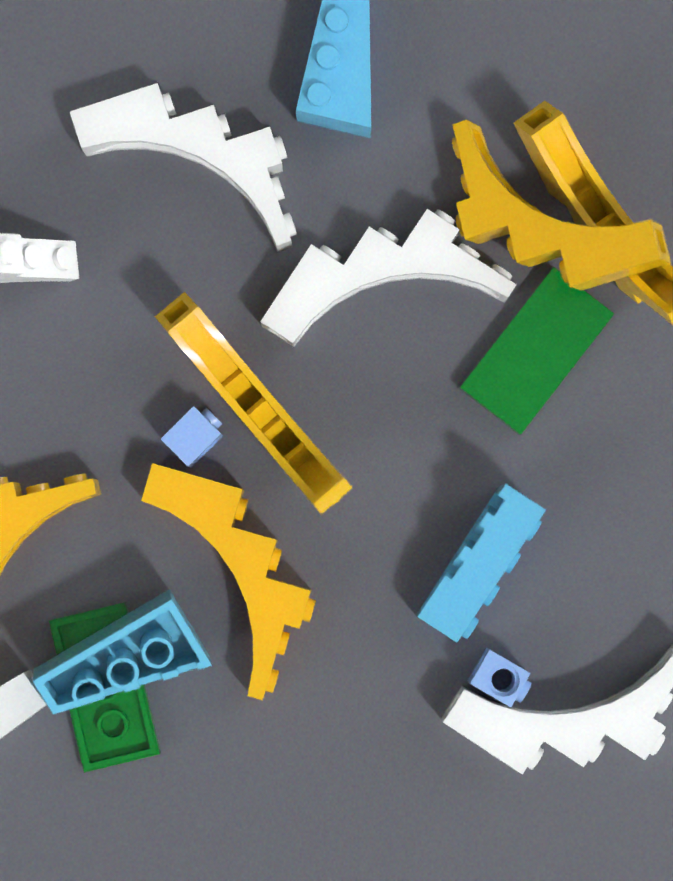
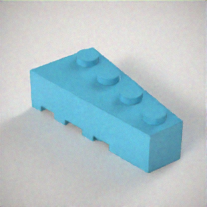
M322 0L296 107L298 122L371 138L369 0Z
M507 484L498 486L416 616L455 642H458L461 636L468 639L479 622L475 615L483 604L488 607L500 589L496 584L504 572L509 574L521 556L518 551L526 540L530 541L536 534L542 523L540 519L546 509Z
M169 589L34 668L33 683L51 712L56 714L102 700L105 696L114 693L132 691L140 688V685L160 679L174 678L179 676L180 673L196 668L200 670L210 667L212 664L209 653Z

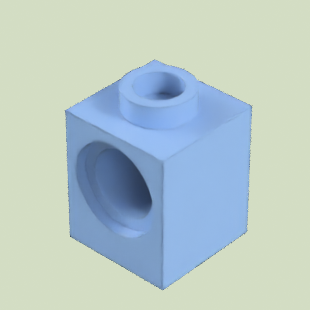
M193 406L161 440L188 467L192 468L223 437L217 430L222 423L207 408L200 413Z
M487 647L467 680L471 685L509 707H512L515 701L521 703L532 684L527 680L531 673ZM503 668L508 669L512 674L511 684L502 690L494 688L492 676L495 671Z

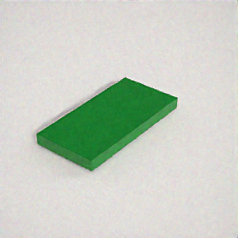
M553 267L459 389L518 435H521L613 317L614 313L585 290L581 291L569 287V283L564 282L560 271Z
M126 602L49 620L56 654L62 653L128 614ZM145 684L132 691H121L105 696L102 700L69 709L84 773L161 753Z

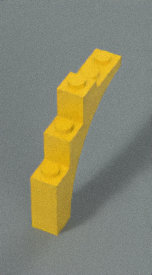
M543 101L513 123L548 193L567 207L575 224L602 227L623 226L634 223L591 164L564 113L548 102ZM671 264L615 280L618 288L637 304L643 301L673 325V266Z
M467 119L452 124L455 137L452 138L453 150L457 158L461 159L464 171L461 174V183L465 193L470 196L468 199L456 202L459 213L456 215V225L460 229L459 233L465 240L481 244L510 234V237L507 238V248L510 256L516 260V263L531 267L562 257L563 260L559 262V269L564 282L569 283V287L581 291L671 263L661 224L652 220H646L623 226L589 227L552 218L524 200L503 177L489 153L480 126Z
M183 292L155 316L168 334L321 514L330 506L336 504L343 495L352 489L346 479L272 396L186 292Z
M152 463L141 501L166 510L195 528L219 552L237 580L247 604L253 633V669L247 696L263 700L266 691L274 692L279 670L272 668L276 654L284 656L290 633L283 631L285 625L300 629L302 620L310 622L316 600L309 598L310 589L267 577L269 570L276 572L280 561L282 549L276 548L278 540L234 527L236 520L243 521L249 499L242 498L243 489Z
M86 473L64 478L65 485L50 489L49 483H41L26 487L27 494L23 495L20 483H9L8 477H1L0 576L7 562L23 541L46 520L73 504L101 495L98 480L93 478L87 479Z

